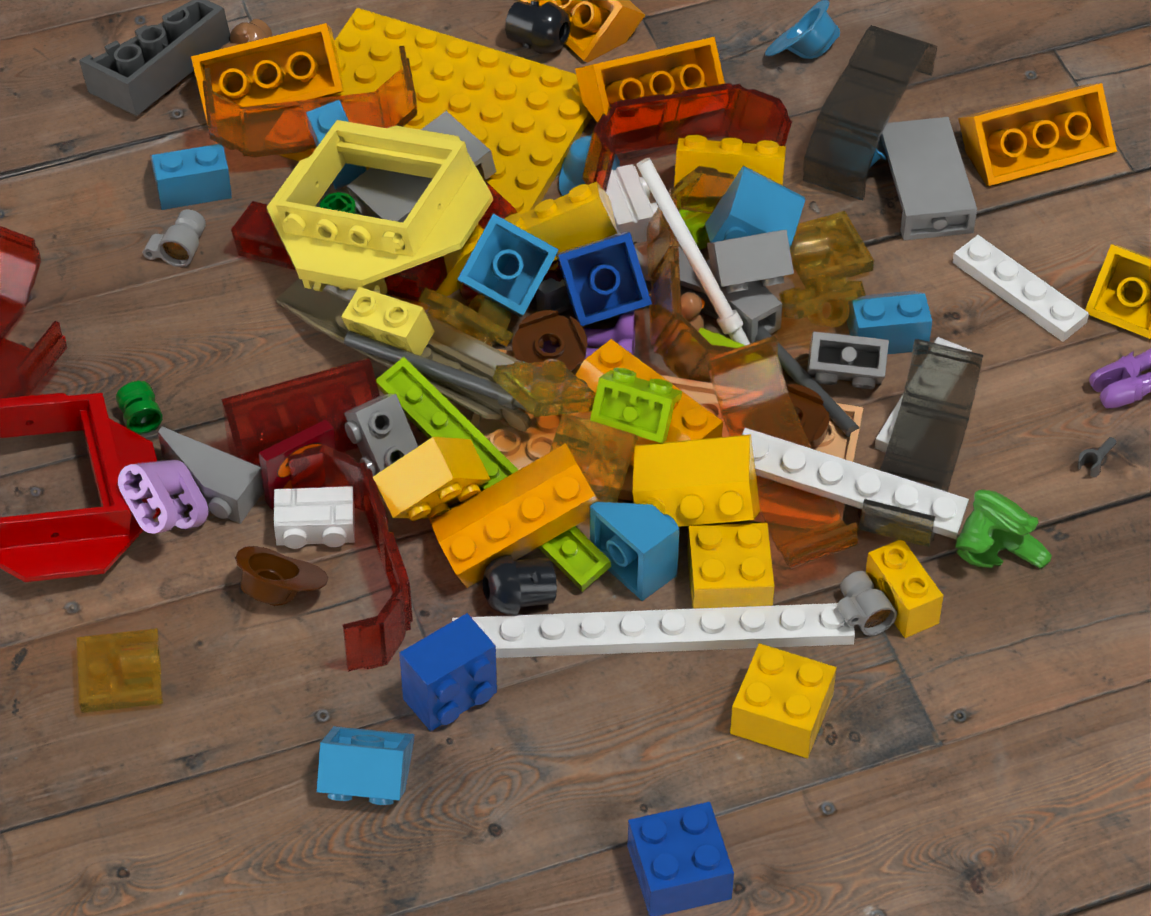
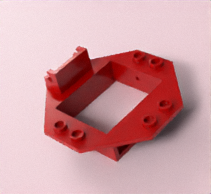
M65 393L0 398V438L83 430L102 506L0 517V568L23 582L105 574L144 531L139 526L120 492L118 477L120 471L127 465L156 462L157 457L152 441L108 417L103 393L70 396ZM148 498L142 499L143 503H148ZM159 508L156 509L153 519L160 514L161 510Z

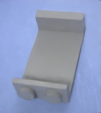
M447 111L421 129L459 136L460 140L465 142L468 154L485 180L497 172L491 150ZM369 168L348 184L347 188L350 196L355 200L356 214L403 223L432 181V178Z
M949 117L879 124L877 150L887 155L902 206L900 231L903 241L974 233L977 206Z

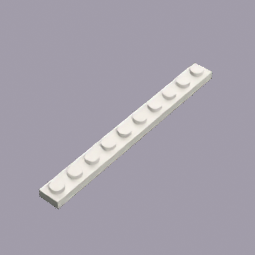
M838 603L472 617L496 645V658L757 648L759 643L773 648L853 645L855 639L854 626L847 624L837 608Z

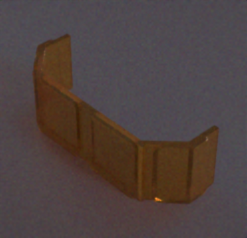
M399 46L400 70L375 92L242 107L213 91L210 68H204L206 81L202 82L209 137L230 150L236 149L242 152L243 157L250 156L256 158L304 152L307 149L317 148L308 128L306 112L336 100H340L349 122L389 128L395 125L404 127L417 116L415 89L409 58H406L405 47Z
M698 166L681 179L674 188H670L669 194L678 211L682 209L712 214L733 181L734 174L718 172L715 168ZM658 207L648 223L646 232L648 277L652 280V289L649 294L652 302L649 305L651 346H654V353L660 354L663 357L666 366L678 378L722 385L743 355V349L710 344L681 314L679 245L661 209Z
M776 335L709 358L708 372L729 436L742 435L744 428H748L811 448L788 394L777 355L778 339ZM756 475L760 511L765 523H768V530L777 551H780L790 569L858 545V527L856 522L846 525L839 514L834 500Z

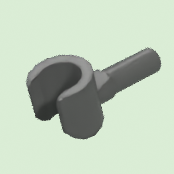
M1109 437L1098 450H1083L1079 455L1078 469H1081L1086 463H1092L1094 465L1091 468L1090 476L1097 477L1101 472V463L1104 456L1116 445V440Z

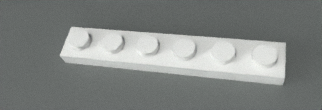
M744 428L742 435L751 434L757 476L953 539L957 538L968 506V498Z

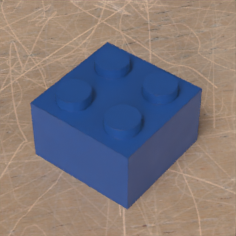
M623 232L556 254L575 319L582 326L652 304L630 232Z
M468 613L399 652L403 699L430 732L441 725H448L454 722L461 713L475 705L486 703L497 693L496 645Z
M710 802L628 820L627 847L649 916L665 915L732 899L734 871Z

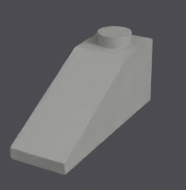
M162 426L158 431L164 459L179 460L186 465L207 502L208 511H211L218 518H227L241 524L264 492L261 467Z

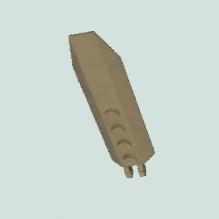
M298 278L276 299V302L316 330L344 344L345 336L349 331L341 316L357 290L348 289L346 291L336 286L326 285L322 292L315 291L313 287L311 289L304 288L302 279ZM427 314L435 332L421 354L422 357L500 385L509 383L522 388L523 393L541 399L528 391L535 372L533 367ZM352 348L389 368L395 364L394 362ZM421 373L444 397L486 419L502 420L504 418L511 427L517 428L522 432H525L532 425L528 415L518 408L513 410L501 406L496 399Z

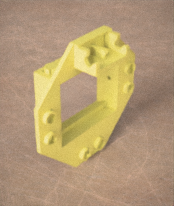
M336 120L313 154L299 161L267 206V210L298 273L299 279L303 281L304 288L311 289L313 287L315 291L322 292L326 285L336 286L346 291L348 289L357 290L358 287L386 295L388 290L385 277L462 249L492 203L493 196L468 154L465 142L461 141L459 136L396 125L382 128ZM346 163L432 178V181L403 223L315 207Z

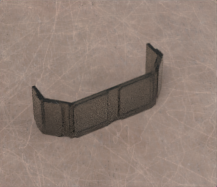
M870 25L817 117V123L804 157V182L863 201L865 198L867 174L879 137L915 72L918 71L932 76L937 54L936 45Z
M915 339L901 406L880 471L948 492L965 437L980 378L982 354ZM864 499L859 530L930 547L936 534L933 532L936 516Z

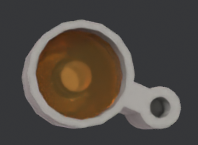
M186 209L181 211L175 221V225L170 226L162 235L153 234L142 252L143 256L149 260L162 258L168 264L176 267L187 266L192 261L199 247V237L206 227L204 217L194 210Z
M865 571L853 572L843 579L840 584V590L844 598L838 602L837 608L849 626L858 624L861 631L865 635L870 636L884 632L895 622L897 611L883 591L874 589V583Z

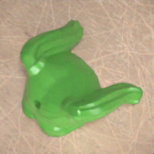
M981 489L975 492L974 510L966 519L960 536L956 538L955 547L958 549V555L963 560L977 567L992 568L994 565L1001 566L1004 561L998 556V552L1007 549L1039 569L1051 562L1052 554L1041 542L1029 534L1038 526L1039 521L1037 517L1031 516L1015 502L995 491Z

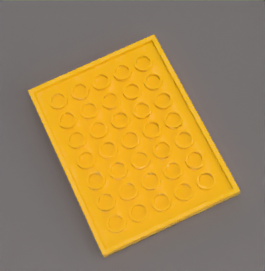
M356 8L334 40L340 63L344 92L289 105L265 140V147L268 152L296 161L310 157L317 146L308 128L306 112L336 100H340L349 122L382 128L396 125L421 130L447 111L491 150L497 172L486 180L483 178L493 196V201L481 218V220L489 222L493 213L505 219L512 214H523L530 211L542 201L562 168L564 158L567 156L570 146L575 140L580 138L592 115L582 102L577 75Z

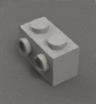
M787 230L707 243L712 274L719 287L726 288V293L748 290L747 282L761 280L762 287L784 283L783 276L794 274Z
M813 331L810 339L807 373L811 377H815V381L820 384L835 385L837 380L852 381V386L856 388L873 389L875 384H882L885 378L889 340Z
M383 394L344 412L348 421L345 423L346 433L351 442L358 445L363 456L360 458L361 468L366 477L372 479L374 483L373 476L418 447L396 394Z

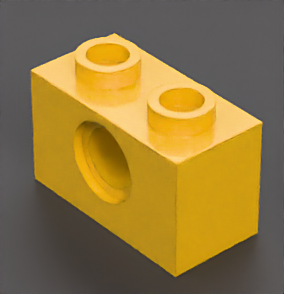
M903 538L868 552L866 573L874 583V589L883 591L897 611L894 624L903 637L907 638L939 624L944 596Z

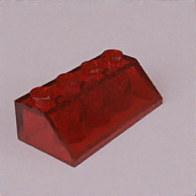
M366 358L221 399L228 448L231 455L261 467L259 457L261 451L326 419L334 428L336 455L359 448L357 444L351 442L346 433L345 423L348 421L344 412L380 396L370 359Z

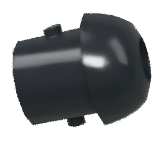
M517 1L513 3L508 11L505 32L508 39L522 43L524 48L531 49V46H533L534 51L539 54H549L564 47L570 34L571 22L567 12L550 1L542 6L539 5V1H531V3Z
M503 555L491 561L484 571L482 583L484 596L490 608L496 612L517 615L520 607L551 604L556 599V574L549 557L514 561L511 555Z

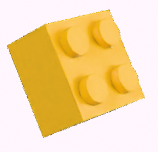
M445 437L430 438L373 476L392 517L410 518L411 521L421 518H429L431 521L449 511V507L457 501H466L480 493L479 487L491 480L471 439Z
M768 523L688 526L687 559L692 609L773 606L775 586Z
M759 643L732 706L730 734L808 759L833 697L837 667Z

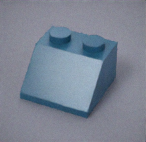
M223 143L150 155L161 210L232 198L229 169Z
M743 166L705 223L710 243L772 231L787 230L789 247H791L804 207L805 197Z
M493 213L457 280L494 304L518 317H522L559 249Z
M904 291L842 297V305L850 336L889 340L887 354L928 351L932 318L925 293Z
M595 502L590 506V541L611 560V567L608 571L641 601L677 576L679 527L671 516L661 513L652 504Z
M333 726L320 742L317 792L328 793L327 797L329 799L337 801L352 800L353 796L369 797V802L377 805H391L394 803V800L400 801L406 790L415 734Z

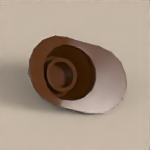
M258 546L244 547L238 550L235 557L237 565L242 569L241 590L255 600L272 606L285 605L291 602L299 591L320 589L328 581L326 572L320 567L284 556L268 548Z

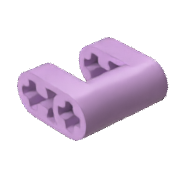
M179 460L130 464L120 471L118 477L120 492L139 526L145 532L152 534L167 532L174 526L180 529L196 528L206 521L208 516L207 502L183 462ZM180 494L178 499H175L173 495ZM148 498V503H143L142 499ZM187 504H191L193 510L189 513L190 517L186 518L184 512L188 509ZM159 508L162 514L158 516L159 522H155L153 516L156 514V509Z

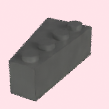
M191 0L163 15V22L160 24L144 25L135 30V37L122 44L116 40L104 47L106 52L94 59L90 54L80 59L79 62L88 92L135 116L139 115L194 71L191 56L219 50L223 45L230 42V31L224 8L208 0Z

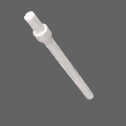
M643 159L637 163V167L719 316L717 322L724 334H729L731 340L747 347H752L742 329L744 323L737 310L731 309L651 159Z

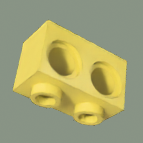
M358 287L341 316L348 331L421 356L435 332L423 307Z

